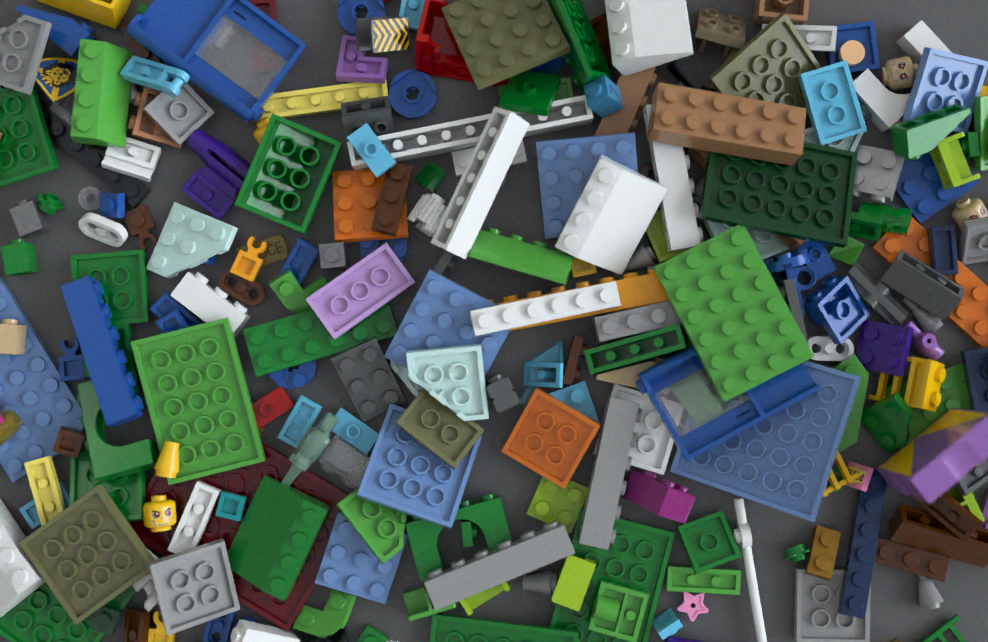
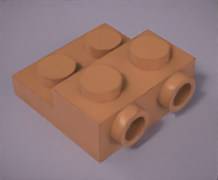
M147 87L142 89V93L137 91L133 104L138 107L136 116H130L127 129L132 130L130 136L180 149L182 144L178 146L143 110L161 91Z

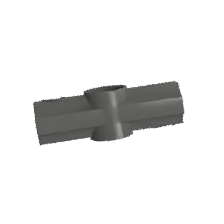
M857 262L842 273L841 276H848L866 308L875 311L887 324L899 325L906 319L908 312L890 295L891 291L881 281L873 279Z

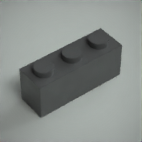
M902 249L885 268L880 279L889 289L900 292L909 302L917 303L925 308L931 316L939 317L942 320H945L960 303L965 291L963 287Z

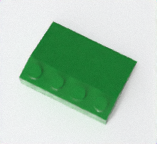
M547 0L570 46V53L563 56L569 66L571 65L574 74L572 77L575 85L584 90V85L603 75L610 80L614 77L582 1Z
M273 113L234 205L306 235L343 148L342 142Z
M264 475L227 553L231 570L260 590L285 601L297 581L331 505L270 476Z

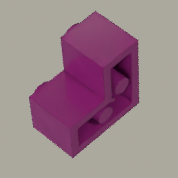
M643 469L642 473L632 470L626 484L625 494L621 497L659 516L685 524L696 499L695 496L687 493L689 488L665 478H661V481L656 480L657 474Z

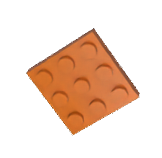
M371 169L332 172L334 236L336 243L409 238L407 197L396 237L372 232L371 230L386 172L378 178Z
M536 388L501 452L565 489L602 424L540 388Z

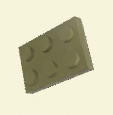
M423 388L396 422L398 427L453 470L484 432V429L473 420L463 421L449 407L444 406L430 395L425 388Z

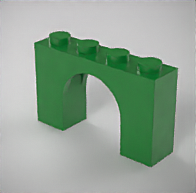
M127 370L134 377L135 386L133 388L135 394L139 395L140 398H144L145 395L138 370ZM92 380L78 384L77 401L82 407L83 412L81 424L87 434L85 446L91 456L92 463L89 464L91 475L96 480L106 482L153 469L159 458L157 443L146 439L124 446H112L105 435V419Z
M494 493L481 495L479 501L471 502L470 499L460 501L455 520L465 519L477 524L485 535L489 551L498 548L497 544L510 539L512 542L500 495L495 496ZM409 516L410 520H406L405 526L420 581H423L428 577V572L437 568H441L442 571L444 570L437 544L439 533L443 527Z

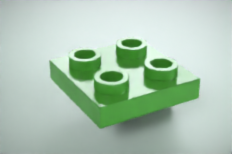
M601 580L589 620L588 630L637 642L649 594Z

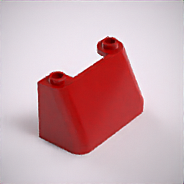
M425 0L415 40L416 69L428 75L474 82L441 9L449 4L445 0ZM510 78L495 83L491 86L499 87V85H506L508 84Z

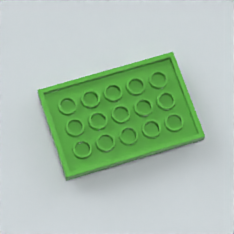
M737 225L653 267L654 273L722 402H726L814 357L745 226Z
M229 317L130 342L159 451L161 453L164 441L180 443L179 473H176V478H167L168 485L266 460Z

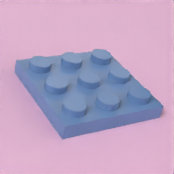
M924 47L902 121H907L956 104L971 109V113L952 130L966 134L974 113V97L980 95L988 69V61Z
M338 511L315 583L385 604L408 537L407 532L404 531L403 548L382 565L343 514Z

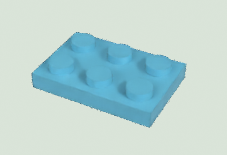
M847 60L798 75L818 145H824L867 131Z

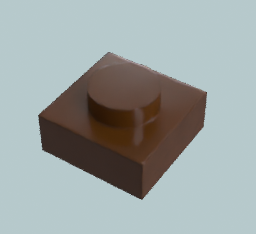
M61 426L53 452L77 458L86 433Z

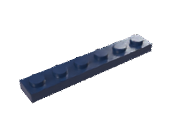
M873 470L867 491L858 490L838 607L839 614L865 619L887 485V482L877 470Z

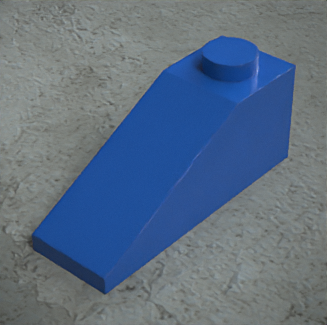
M20 5L16 8L22 15H28L51 23L52 26L48 37L77 61L80 39L98 41L91 35L94 30L83 21L78 24L69 17Z

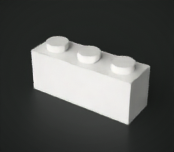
M187 272L170 295L206 323L229 317L235 338L251 318L246 313L248 309L238 301L232 303L227 299L229 294L217 286L214 289L207 284L209 279L200 272L196 274Z

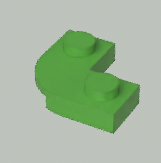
M290 269L269 281L270 287L283 305L290 311L298 314L313 310L306 301V298L329 283L324 275L303 288Z
M332 589L324 610L321 611L303 605L297 615L293 628L319 638H326V636L332 635L340 628L343 629L357 597Z

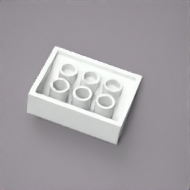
M605 0L612 65L623 76L694 54L686 0Z
M601 154L556 241L555 247L578 259L622 275L668 188Z
M1 498L0 618L45 583V580L19 545V542L25 539L26 536Z

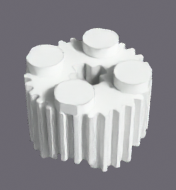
M429 193L423 194L407 217V220L410 222L416 221L415 227L429 237H434L447 209L443 205L445 200L435 193L432 195Z

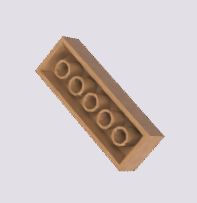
M659 82L652 95L647 140L793 166L803 154L807 108Z

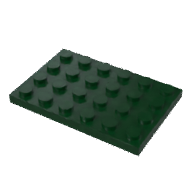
M804 142L802 156L791 166L708 151L699 219L732 226L741 225L747 229L844 248L848 243L858 153Z

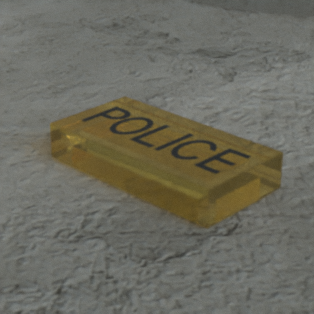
M283 234L253 243L254 248H260L263 241L267 243L266 250L258 255V258L263 260L262 266L287 259L289 256ZM247 244L236 247L237 255L240 250L248 251Z

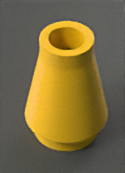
M164 441V446L154 467L156 469V476L176 478V473H179L180 443Z

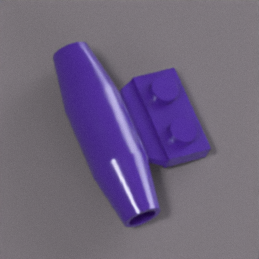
M196 129L190 135L186 144L206 166L196 170L181 190L218 220H222L236 202L237 192H240L251 164L225 143L200 129Z

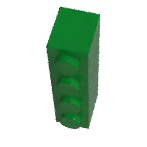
M679 323L584 351L590 375L683 350L689 346L683 326Z

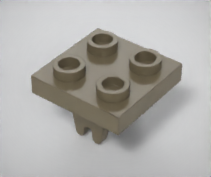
M699 8L695 28V37L701 38L698 51H704L708 40L723 44L721 57L727 58L731 47L741 49L746 41V21L737 15L727 16L719 14L717 10L711 8L705 10Z

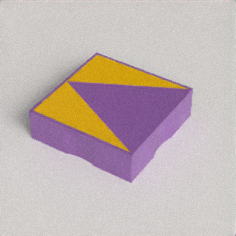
M958 408L949 409L876 468L894 492L905 496H914L917 500L931 504L967 472L988 457V412Z

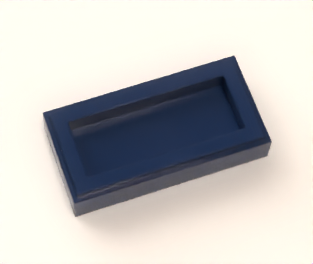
M955 225L927 228L930 267L942 275L959 274Z

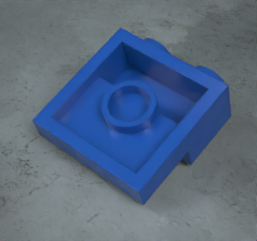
M832 275L823 280L824 287L821 290H815L807 296L809 301L804 306L815 325H823L833 343L842 344L870 316V313L848 276L836 277Z

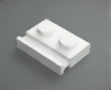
M126 137L125 148L107 147L101 165L103 168L150 182L162 151L160 147Z

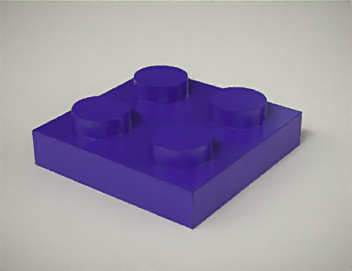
M865 320L861 326L855 355L866 370L903 377L914 329L906 326Z

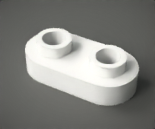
M92 212L86 213L78 222L80 230L85 235L113 247H120L128 238V233L123 225Z
M813 336L808 338L810 349L813 344L818 346L816 353L812 351L814 357L810 358V360L843 361L854 352L853 343L848 338L842 344H834L830 336ZM837 345L842 346L840 354L836 352Z

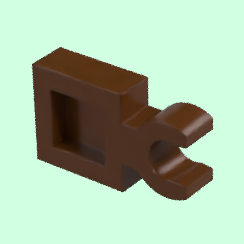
M144 204L125 212L124 219L131 236L136 237L139 235V247L143 250H148L145 244L147 239H151L152 243L156 245L158 238L150 230L157 227L148 206Z

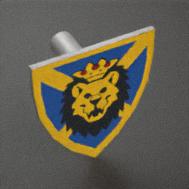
M60 57L44 58L41 60L35 81L45 92L46 97L53 103L75 92L78 61Z

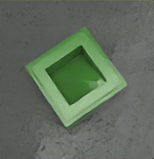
M848 236L846 247L832 246L828 255L835 261L850 267L855 264L864 244Z

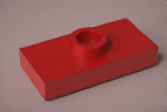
M278 387L252 404L258 429H261L294 407L283 387Z

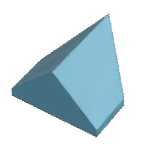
M562 339L528 362H524L523 386L563 388Z

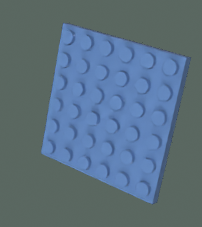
M805 361L802 364L813 381L819 385L820 390L689 461L684 459L677 448L670 472L815 522L861 377ZM705 370L702 373L710 381L711 385L708 388L714 395L717 391ZM737 395L726 401L723 408L726 412H729L742 405L743 401ZM690 414L688 415L682 435H686L699 428Z

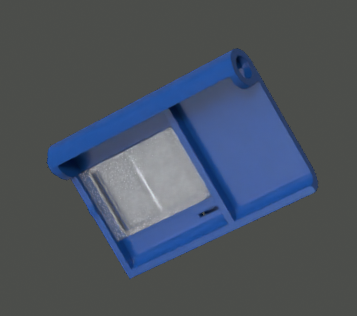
M154 0L143 15L139 13L131 20L126 29V33L171 67L185 71L190 76V81L248 123L252 121L257 122L264 113L263 106L301 57L307 46L248 0Z
M693 345L638 374V380L635 381L642 395L646 393L686 461L695 458L821 389L801 363L726 402H722Z

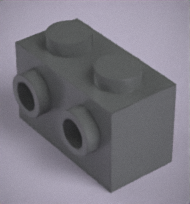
M389 96L341 103V117L346 138L365 123L370 126L376 136L395 133L394 117Z

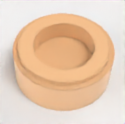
M856 40L847 41L840 47L838 52L839 60L841 62L847 60L848 66L857 65L865 56L864 46Z

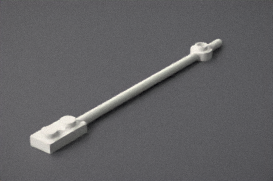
M742 497L735 498L733 500L737 524L736 529H733V537L736 544L739 543L742 548L757 642H767L751 548V530L746 518L744 500Z

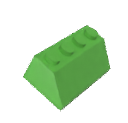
M80 39L70 132L74 143L125 148L132 82L124 80L119 73L134 55V52L104 41Z
M487 227L486 231L479 230L469 257L567 285L574 256H570V254L556 248V251L546 249L548 244L533 240V244L523 242L524 237L510 233L509 238L501 236V231Z

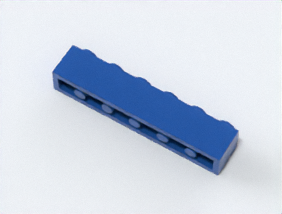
M86 276L60 286L107 426L116 427L142 417L141 409H143V403L139 395L135 394L133 388L135 386L134 377L131 372L127 371L125 365L128 362L124 350L120 349L117 341L120 339L116 327L111 324L110 317H112V312L108 304L104 303L102 284L100 281Z

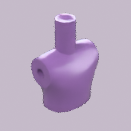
M911 320L904 323L903 326L914 329L911 345L925 359L936 361L944 354V349L938 345L933 334L922 332Z

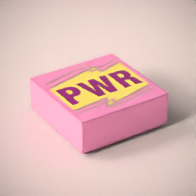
M849 461L847 469L850 475L858 472L860 477L845 485L866 492L874 469Z

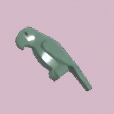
M327 412L316 427L308 429L295 453L288 459L293 464L282 480V483L290 486L302 471H306L323 453L331 441L329 437L332 429L338 423L336 416Z

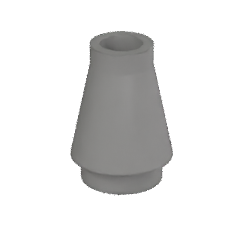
M552 570L531 575H523V590L552 595L559 579L558 573H552Z

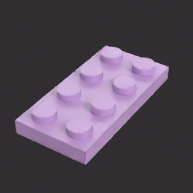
M386 242L306 298V301L334 340H336L414 285L415 281Z

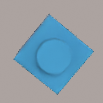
M605 75L584 85L587 106L602 118L624 108L620 87Z

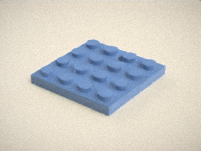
M635 132L536 141L545 239L558 238L601 154L638 172Z
M429 269L384 357L408 369L407 351L481 344L484 374L486 376L510 329L474 336L470 311L498 306V304Z
M390 403L357 497L451 529L482 436L477 439L458 466L453 470L396 425V422L407 409Z

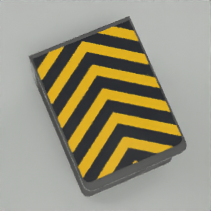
M382 16L357 18L355 20L358 51L371 50L372 53L410 50L408 17Z

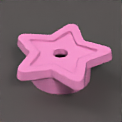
M683 592V601L677 607L678 611L687 613L691 622L695 621L698 614L708 613L709 611L703 604L704 593L691 594Z

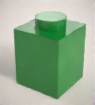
M24 239L9 241V245L1 246L5 275L16 277L39 273L34 244L27 243Z

